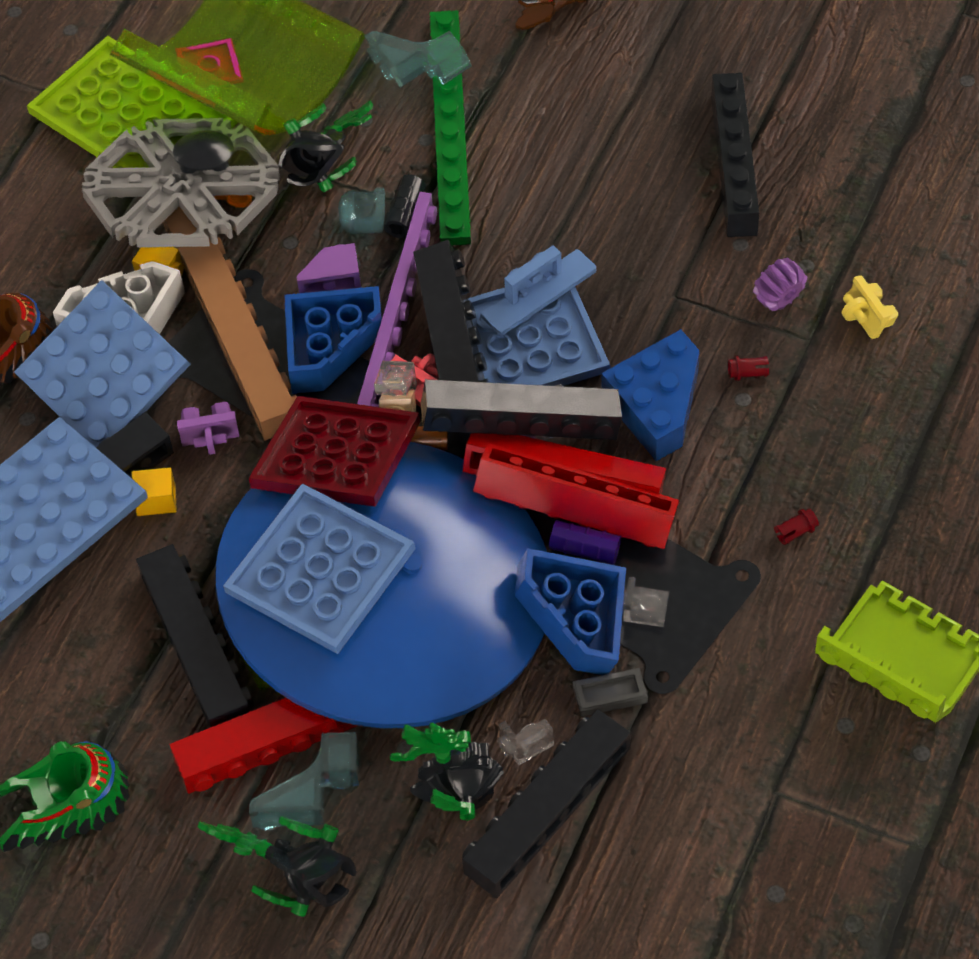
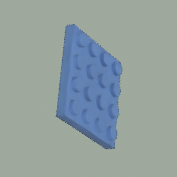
M101 280L14 373L60 418L96 448L105 438L113 436L127 426L129 422L145 413L191 364Z
M505 287L467 298L472 302L475 309L476 318L472 319L473 326H476L480 333L482 344L478 345L479 353L482 352L485 358L487 370L483 371L484 378L488 379L489 383L564 386L601 375V373L610 369V363L576 287L503 336L498 335L482 319V313L505 298Z
M302 483L223 585L225 593L339 654L416 547L414 541Z

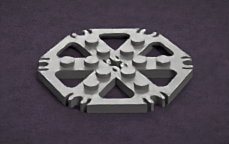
M223 118L153 119L154 125L150 121L145 122L147 129L145 131H139L133 126L131 127V135L126 129L85 168V182H82L83 198L112 238L116 234V240L120 241L124 236L128 235L129 245L134 246L137 244V248L210 246L209 239L211 243L218 244V234H225L229 239L233 238L232 229L238 236L277 195L280 177L278 164L248 127L244 131L242 124L238 125L235 129H231L230 120L223 121ZM196 131H217L225 134L232 140L234 151H246L257 165L228 166L223 171L206 170L187 174L180 170V165L174 159V145L169 138L185 136ZM129 152L139 153L149 166L146 168H112ZM252 195L255 199L239 216L234 217L224 211L214 196ZM111 197H142L124 216L114 218L104 204V201ZM178 207L182 209L197 229L190 235L182 233L157 235L154 233Z

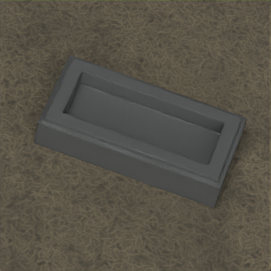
M640 668L573 681V690L581 717L592 715L597 709L606 712L648 703V696Z

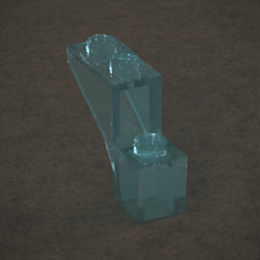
M377 31L370 32L364 36L370 46L366 51L374 64L380 62L379 68L388 81L393 79L399 88L424 72L430 78L435 76L444 85L472 66L464 48L450 31L426 42H413Z
M321 733L319 754L307 770L251 800L249 814L253 828L259 827L263 830H275L283 827L284 825L278 823L280 816L311 827L323 825L324 787L346 789L350 786H359V744L357 733Z

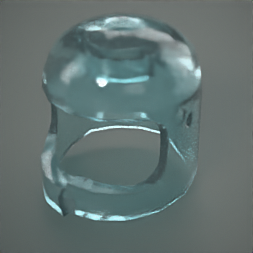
M376 187L372 192L350 190L341 196L338 205V217L342 228L346 232L351 234L383 233L385 187Z

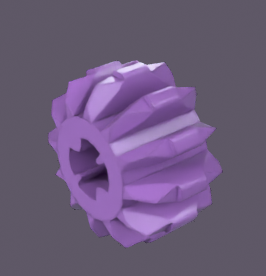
M788 257L782 260L778 259L773 265H768L764 272H761L760 278L755 281L753 292L757 299L772 312L778 309L781 310L787 304H792L796 297H799L800 291L805 289L808 277L795 261L790 260Z

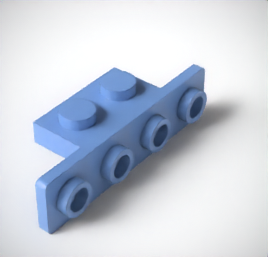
M551 246L544 252L537 253L520 268L513 269L504 278L505 298L482 313V319L498 335L503 336L596 273V265L578 249L561 259V252L555 246Z

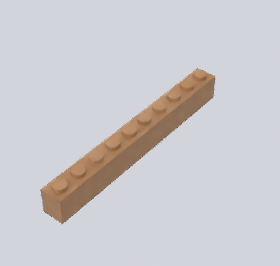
M180 207L163 222L167 233L190 235L197 230ZM217 237L218 244L216 245L211 243L209 239L210 246L174 247L179 249L185 273L264 441L273 438L297 396H290L288 390H291L288 377L285 372L279 373L277 369L280 364L273 348L268 350L266 344L269 341L263 326L257 327L255 323L258 320L252 303L246 304L244 301L247 298L245 289L241 281L235 282L233 278L236 276V272L231 260H225L223 257L226 253L220 237Z

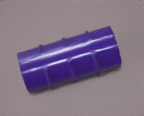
M556 520L549 541V549L614 565L620 548L621 536Z

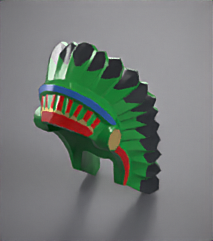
M64 741L55 743L50 748L49 755L0 785V798L27 786L28 791L31 793V801L36 807L35 810L22 812L17 821L0 838L2 851L12 850L16 846L24 849L33 843L36 846H40L46 839L54 843L61 838L69 839L76 833L86 835L90 829L101 831L105 823L115 822L116 816L125 812L124 803L130 798L127 770L111 752H108L96 743L88 741L73 745Z

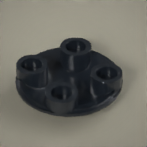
M211 130L187 134L179 139L173 148L174 159L180 165V170L187 174L206 170L223 171L228 168V160L234 152L233 142L228 136Z

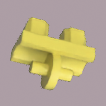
M856 276L852 280V288L843 297L846 305L842 310V315L847 321L857 319L871 339L879 338L884 328L894 324L898 317V312L893 305L883 306L880 302L883 294L878 283L868 284L863 276Z

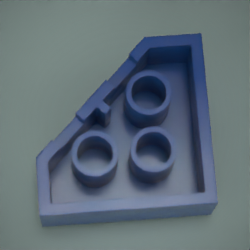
M379 286L284 295L288 373L292 394L324 391L376 341L382 321Z
M681 329L601 373V388L618 389L622 421L655 461L683 447L685 430L698 377L700 351Z
M527 548L517 565L514 596L572 668L577 671L606 675L612 671L619 661L626 568Z

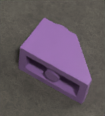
M355 243L324 247L297 275L299 293L361 288Z

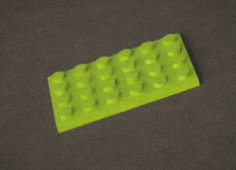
M106 36L27 105L29 114L96 157L108 148L126 129L131 135V127L133 126L139 131L147 130L145 122L150 121L154 125L153 119L223 118V121L230 120L231 129L238 123L237 116L110 36ZM173 136L169 140L175 146L177 141L184 136ZM137 152L125 154L113 166V168L149 167Z

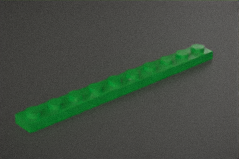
M459 10L430 12L440 242L449 240L452 246L470 245L471 228Z

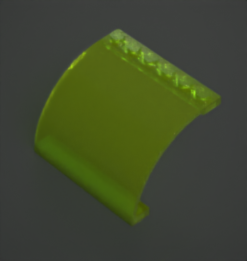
M204 0L188 23L160 47L124 29L110 55L257 133L275 135L286 131L283 126L285 122L293 118L296 121L301 120L325 101L345 74L366 35L362 31L300 0ZM230 39L234 53L237 56L241 77L235 74L227 43L189 50L187 47ZM203 56H216L220 60V66L217 65V61L214 58H204Z

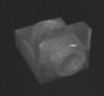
M382 361L374 383L375 394L407 396L409 390H416L417 382L414 362Z
M629 577L627 588L624 589L623 621L664 627L669 591L636 587V578Z
M546 719L537 724L531 723L526 725L517 735L514 734L506 721L499 724L500 738L497 739L499 747L506 757L511 755L518 766L554 746L553 728Z

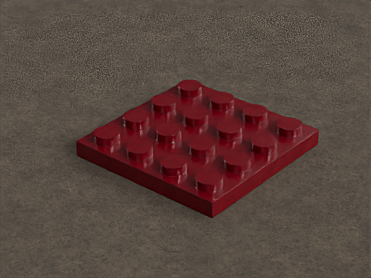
M297 396L249 476L250 488L294 494L303 483L335 501L376 507L420 425L419 413Z

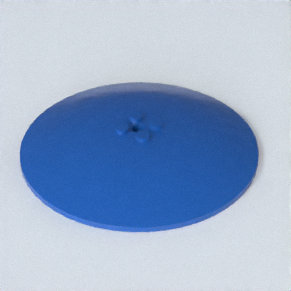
M410 442L376 507L337 501L414 541L416 547L339 654L225 593L223 585L293 494L251 488L232 512L223 531L216 561V594L219 610L233 644L257 675L292 702L316 714L344 723L374 728H403L407 724L411 727L427 726L432 722L448 721L475 710L502 693L521 675L542 642L545 633L514 596L517 565L527 548L547 552L537 527L525 509L498 499H488L481 494L473 492L477 475L462 472L464 459L431 446Z

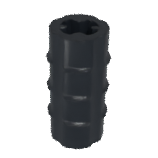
M406 174L400 178L394 198L391 201L384 230L395 238H406L419 192H425L426 183L416 175Z

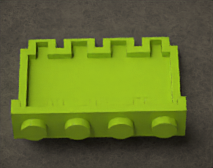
M881 581L877 588L870 585L833 637L830 636L831 629L826 626L823 627L817 635L815 653L827 664L837 665L849 672L855 680L862 683L866 682L875 687L884 697L890 700H897L906 705L915 715L921 718H928L936 723L950 714L979 672V634L967 629L963 636L959 635L963 625L940 612L933 619L929 618L933 608L910 595L904 602H901L900 600L904 592L885 581Z

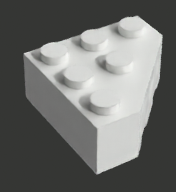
M154 261L141 264V269L124 275L120 271L98 279L99 282L103 280L159 334L185 293L180 270ZM97 284L82 289L80 285L67 289L53 311L57 326Z

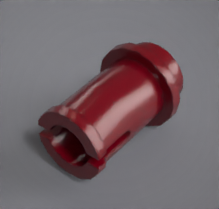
M735 355L734 359H728L729 378H735L736 381H740L742 377H768L769 368H756L759 365H768V357L740 358L738 355Z
M811 509L798 510V515L780 525L774 526V532H780L781 534L777 535L778 540L783 545H787L790 541L806 532H815V527L819 526V522Z

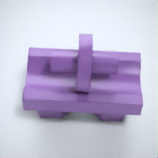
M228 402L215 403L211 406L212 415L201 417L199 408L190 407L182 409L181 420H177L182 446L194 445L195 448L207 446L208 453L211 455L216 454L215 444L227 443L226 439L239 437L235 411H231Z

